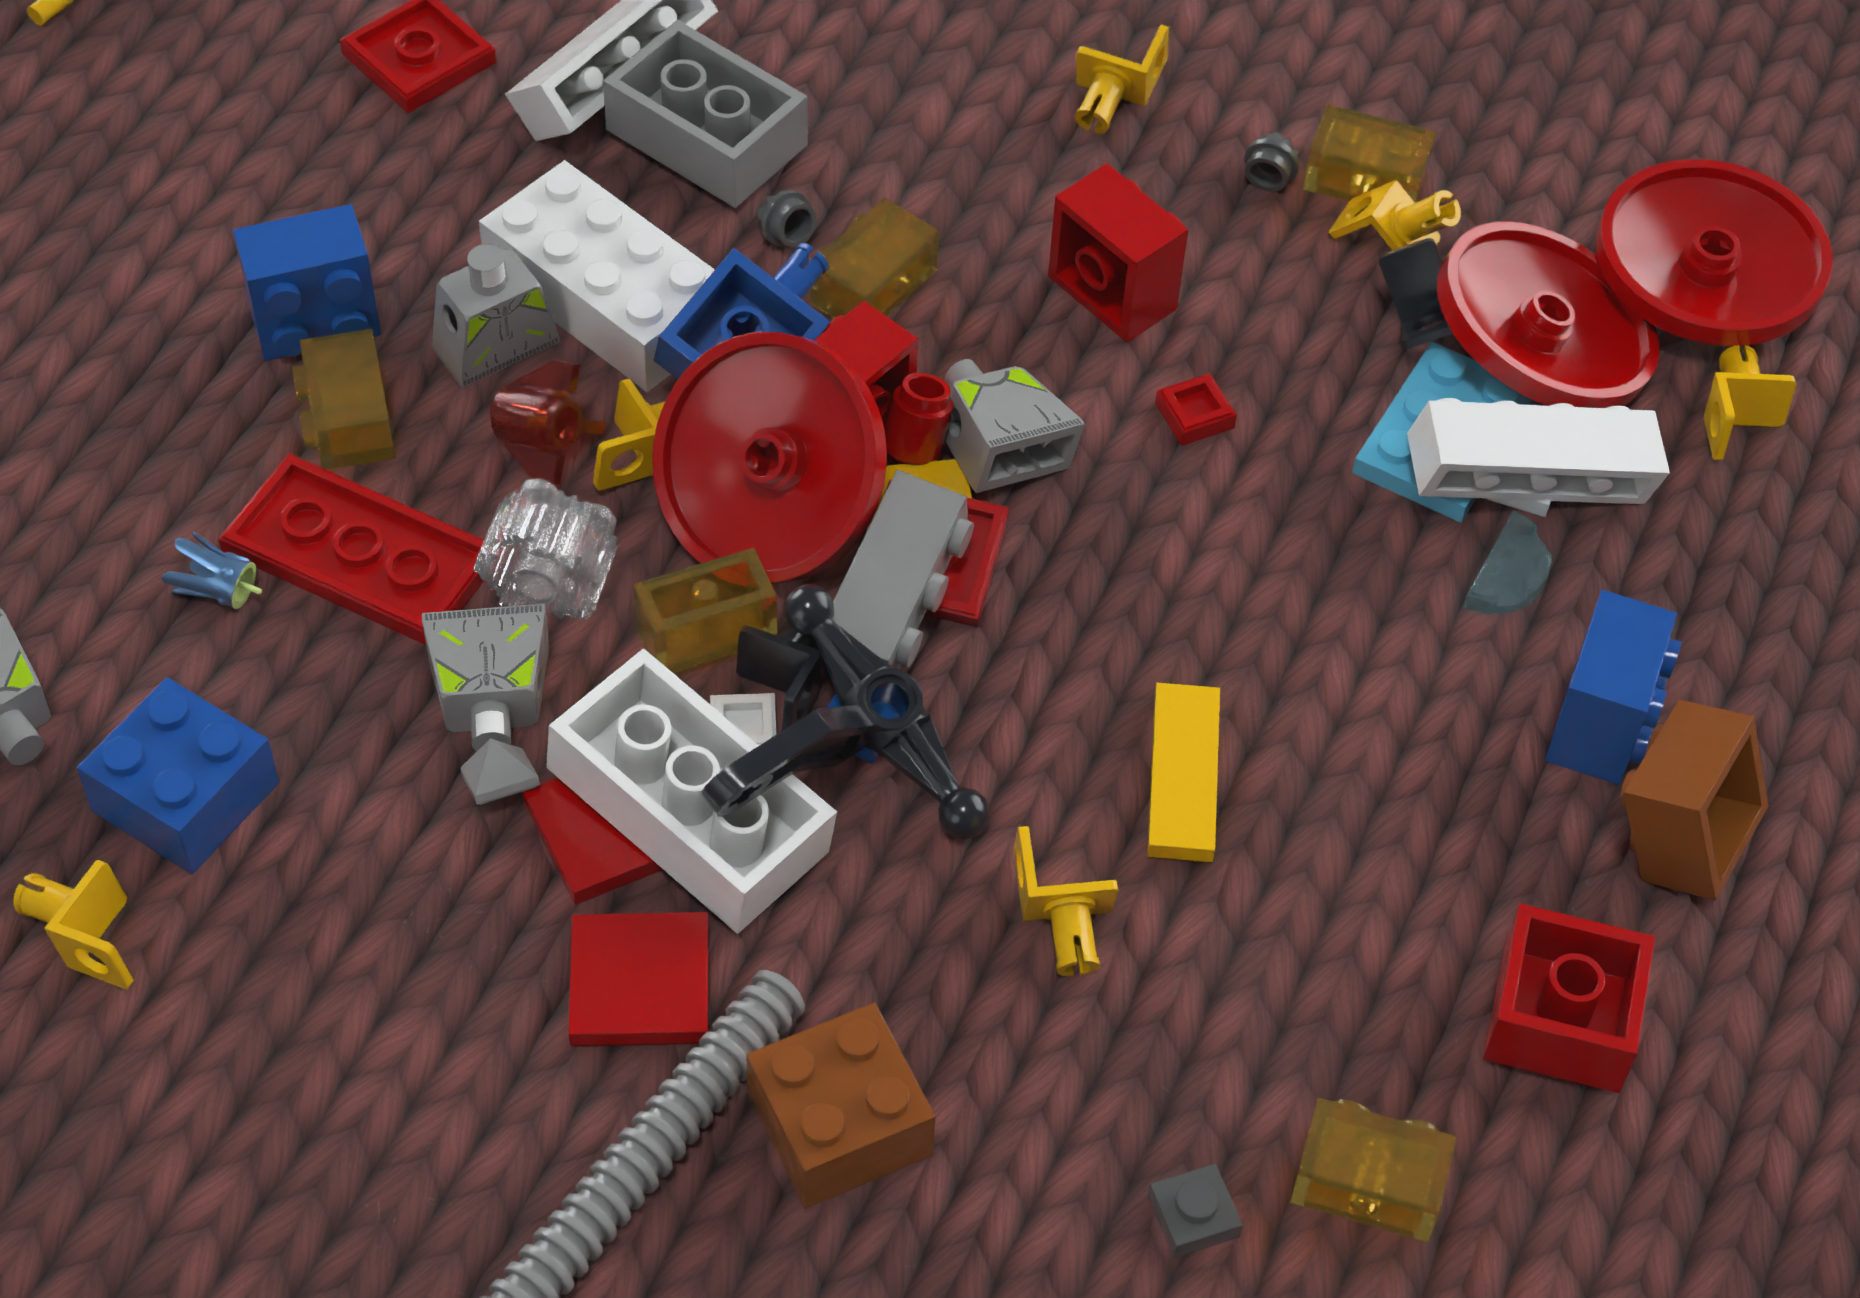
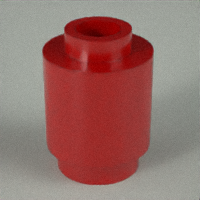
M913 373L907 375L903 379L902 384L894 390L885 427L887 452L900 464L923 465L940 458L953 409L950 387L944 380L927 373Z

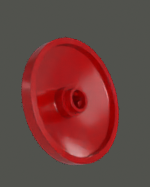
M1674 160L1650 166L1632 175L1618 186L1606 203L1596 237V253L1601 271L1609 286L1626 306L1649 323L1664 331L1685 339L1713 345H1753L1780 338L1804 324L1818 308L1829 284L1833 267L1832 248L1826 230L1816 214L1799 196L1778 181L1762 173L1740 165L1716 160Z
M1519 222L1482 224L1465 232L1453 245L1440 266L1437 277L1438 300L1441 311L1452 333L1480 366L1500 382L1525 397L1547 406L1558 403H1567L1574 407L1585 408L1625 406L1640 393L1656 370L1659 360V341L1655 325L1637 315L1614 293L1601 271L1595 253L1561 234L1542 227Z
M764 331L735 336L717 344L698 357L683 372L667 396L656 426L652 454L653 479L659 505L666 522L681 545L700 563L720 575L738 581L761 584L789 583L816 575L841 559L863 535L872 520L883 491L887 463L886 437L879 408L871 391L855 368L838 353L817 341L786 333Z

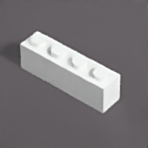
M621 0L505 95L535 141L570 134L604 106L603 80L676 20L696 30L717 13L718 10L712 0Z
M1443 398L1436 401L1429 400L1407 432L1419 496L1539 501L1548 499V501L1645 504L1670 474L1656 412L1651 410H1630L1625 406L1585 408L1574 407L1567 403H1558L1550 406L1519 405L1513 401L1475 403L1461 402L1455 398Z

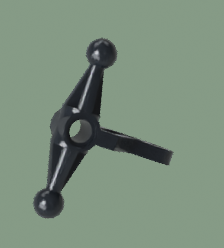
M805 584L796 587L786 597L784 602L785 618L788 625L797 633L812 635L815 638L842 707L814 710L728 765L714 776L702 790V795L718 816H725L744 806L795 772L837 766L866 747L874 750L879 756H882L938 800L940 803L938 808L939 821L943 830L950 836L966 840L979 835L989 822V806L985 797L978 791L970 788H961L957 783L931 715L923 706V692L918 682L908 673L889 665L835 623L833 620V601L830 594L821 586ZM884 702L892 705L900 717L896 719L881 717L874 711L871 704Z

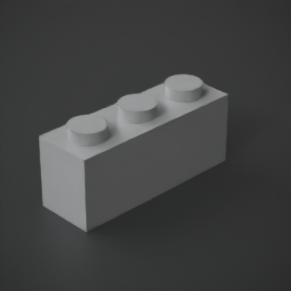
M897 469L833 601L834 622L895 669L899 670L901 664L909 667L914 661L923 637V632L917 629L926 610L935 612L940 606L948 586L949 577L943 574L952 555L961 558L970 542L974 523L968 520L967 496Z

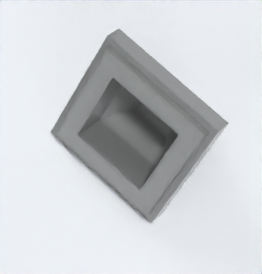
M491 738L460 768L462 777L477 805L530 790L540 785L539 777L523 748Z

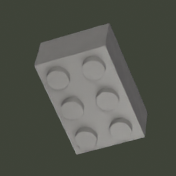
M676 20L603 80L606 130L734 208L738 207L808 145L807 95L679 20Z

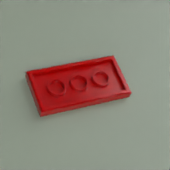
M290 453L286 455L218 538L221 551L224 553L231 552L249 559V562H254L256 568L424 645H426L422 624V613L463 610L500 560L499 547Z

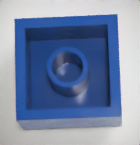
M352 204L233 229L250 312L264 362L287 356H296L301 353L340 344L354 343L381 335L368 253Z
M1601 589L1545 758L1546 762L1620 785L1629 761L1640 765L1644 758L1652 729L1656 727L1667 694V691L1664 690L1667 683L1666 678L1670 679L1682 643L1670 638L1677 616L1676 612Z
M168 677L76 767L92 812L191 875L279 784L268 738Z

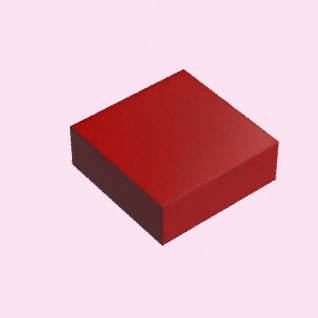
M1210 373L1159 389L1156 392L1155 405L1181 446L1235 428L1237 414Z

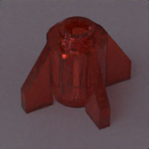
M554 359L504 385L492 401L490 419L495 436L507 446L529 475L536 481L561 485L565 455L555 452L572 446L581 432L604 434L606 422L583 417L579 405L567 395H576L581 364Z

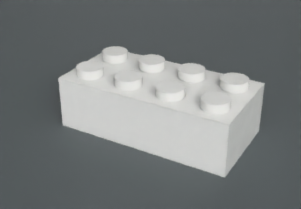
M565 160L479 220L481 243L495 245L501 250L515 251L540 283L556 324L646 392H649L671 375L654 362L658 337L715 269Z
M644 648L549 725L546 768L737 934L829 853L837 811L793 774L734 812L725 816H718L702 795V790L721 770L759 745Z

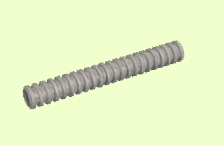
M759 970L752 977V985H746L741 990L739 1001L734 1000L726 1008V1016H720L713 1023V1032H706L699 1040L700 1047L691 1049L686 1055V1063H680L673 1070V1079H666L660 1085V1095L651 1096L645 1103L646 1111H639L632 1118L633 1128L625 1127L618 1135L619 1144L612 1143L604 1151L606 1161L597 1160L591 1166L590 1174L592 1177L584 1176L576 1184L578 1194L569 1193L562 1200L563 1211L555 1210L547 1218L549 1228L540 1227L533 1234L535 1244L524 1245L518 1252L520 1262L511 1261L504 1268L506 1278H497L489 1286L491 1296H481L480 1298H559V1294L567 1295L574 1288V1280L572 1278L584 1276L589 1270L587 1260L595 1261L603 1253L601 1243L609 1244L616 1238L617 1230L615 1226L624 1227L631 1220V1212L629 1210L641 1208L645 1203L643 1193L651 1194L659 1186L658 1177H666L673 1169L671 1160L679 1161L686 1154L685 1144L692 1145L700 1137L699 1128L705 1129L712 1123V1112L719 1113L727 1105L726 1096L732 1097L740 1089V1081L747 1080L746 1054L779 1041V1034H785L792 1027V1019H797L803 1014L805 1003L800 992L788 979L768 970Z

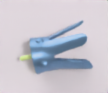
M195 531L192 533L193 536L206 548L185 538L175 539L177 550L192 559L189 568L196 575L174 571L164 573L161 577L162 581L178 587L172 589L171 593L215 598L219 604L229 605L234 609H239L246 602L251 592L256 594L262 593L261 588L254 586L256 578V565L254 562H249V559L231 552L224 553Z

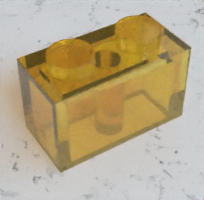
M1327 104L1310 148L1303 190L1350 201L1359 195L1397 180L1416 203L1428 172L1436 132Z
M883 198L868 213L859 214L852 221L848 230L832 245L824 246L819 250L827 260L829 269L810 288V303L836 318L840 315L845 316L861 302L866 301L885 316H888L937 271L939 230L888 199Z
M367 329L300 340L303 365L292 366L298 402L310 401L311 410L299 412L305 448L318 446L321 466L326 470L395 459L373 330Z
M755 548L633 584L636 630L645 650L672 673L736 654L739 632L745 625L774 635L777 634V595Z
M1318 1097L1290 1203L1428 1242L1440 1212L1457 1136L1439 1132L1435 1126L1425 1121L1415 1119L1401 1121L1372 1113L1365 1106L1354 1101L1336 1100L1333 1102Z

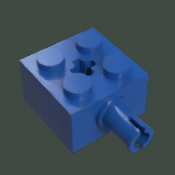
M799 243L793 254L772 277L733 248L659 335L654 362L676 379H679L683 372L703 353L735 336L764 331L786 333L815 340L824 333L830 321L804 302L802 298L819 277L829 269L827 260L818 251L809 262L810 258L808 255L813 251L814 247L806 243Z

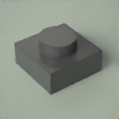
M1216 1163L1150 1184L1148 1199L1174 1258L1240 1238L1243 1224Z

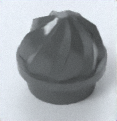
M1277 132L1260 136L1248 146L1244 155L1247 179L1255 187L1265 191L1274 192L1282 190L1287 183L1296 178L1300 169L1298 149L1293 147L1291 138H1284L1282 134Z
M780 190L776 195L765 196V203L757 210L758 226L768 242L778 247H797L799 243H805L813 234L816 226V213L810 206L808 199L794 190Z

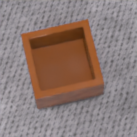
M1679 699L1665 723H1659L1654 728L1648 752L1639 767L1628 772L1621 790V803L1624 808H1627L1631 827L1630 847L1633 852H1636L1641 881L1717 900L1769 807L1754 716Z
M875 1002L746 1054L748 1096L804 1209L933 1156L936 1116Z

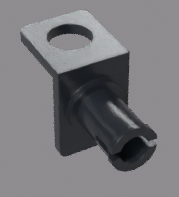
M1432 238L1392 250L1379 257L1380 268L1401 319V341L1404 349H1410L1453 334L1444 318L1438 300L1437 277L1443 261L1436 242ZM1442 321L1440 324L1432 328L1420 330L1428 324Z
M787 620L784 621L776 635L745 625L738 636L736 673L740 677L786 692L782 720L783 731L808 715L819 696L822 665L821 653L818 649L813 648L816 641L812 635L797 633L788 625Z

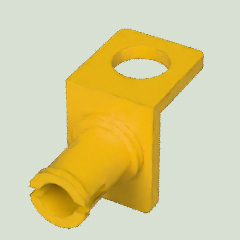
M1160 25L1142 64L1085 46L1079 47L1076 53V83L1082 87L1089 88L1081 107L1078 108L1075 114V119L1079 126L1089 131L1096 117L1099 120L1094 128V133L1102 134L1108 130L1110 121L1121 99L1146 106L1168 58L1169 27Z
M1394 180L1351 199L1328 233L1333 239H1336L1372 224L1392 250L1427 238L1434 239L1437 245L1440 241L1438 231L1455 226L1460 220L1461 209L1457 199L1439 206L1440 203L1451 199L1453 196L1451 192L1446 190L1438 191L1432 196L1415 203L1399 182ZM1367 206L1366 209H1364L1360 214L1355 216L1360 210Z
M1739 345L1727 348L1719 358V367L1722 372H1715L1703 416L1713 460L1724 459L1733 425L1781 427L1787 419L1796 388L1795 378L1791 375L1761 374L1757 353L1750 346L1745 345L1743 350L1746 361L1742 360Z
M631 379L619 382L614 415L615 423L624 436L604 441L598 445L593 484L597 490H604L653 476V442L658 419L665 401L650 405L644 400ZM628 450H634L637 458L630 465L619 470H612L610 468L617 456Z
M1018 827L1013 854L1023 921L1051 920L1057 958V974L1073 976V965H1077V960L1080 976L1098 970L1100 962L1096 953L1091 915L1113 911L1119 892L1117 881L1106 880L1037 887L1029 827Z
M96 860L75 888L49 880L38 873L26 875L23 878L25 883L38 888V892L19 884L14 894L15 911L20 915L33 917L48 923L44 929L68 968L123 989H128L134 981L116 948L111 943L100 939L127 901V896L109 864ZM90 952L98 957L105 965L92 959L88 953Z

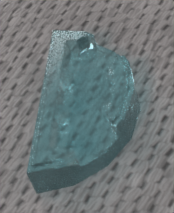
M1515 510L1512 511L1466 596L1464 609L1484 614L1511 613L1531 604L1544 590L1552 556L1551 552H1548L1544 542L1536 534L1538 527L1534 522Z

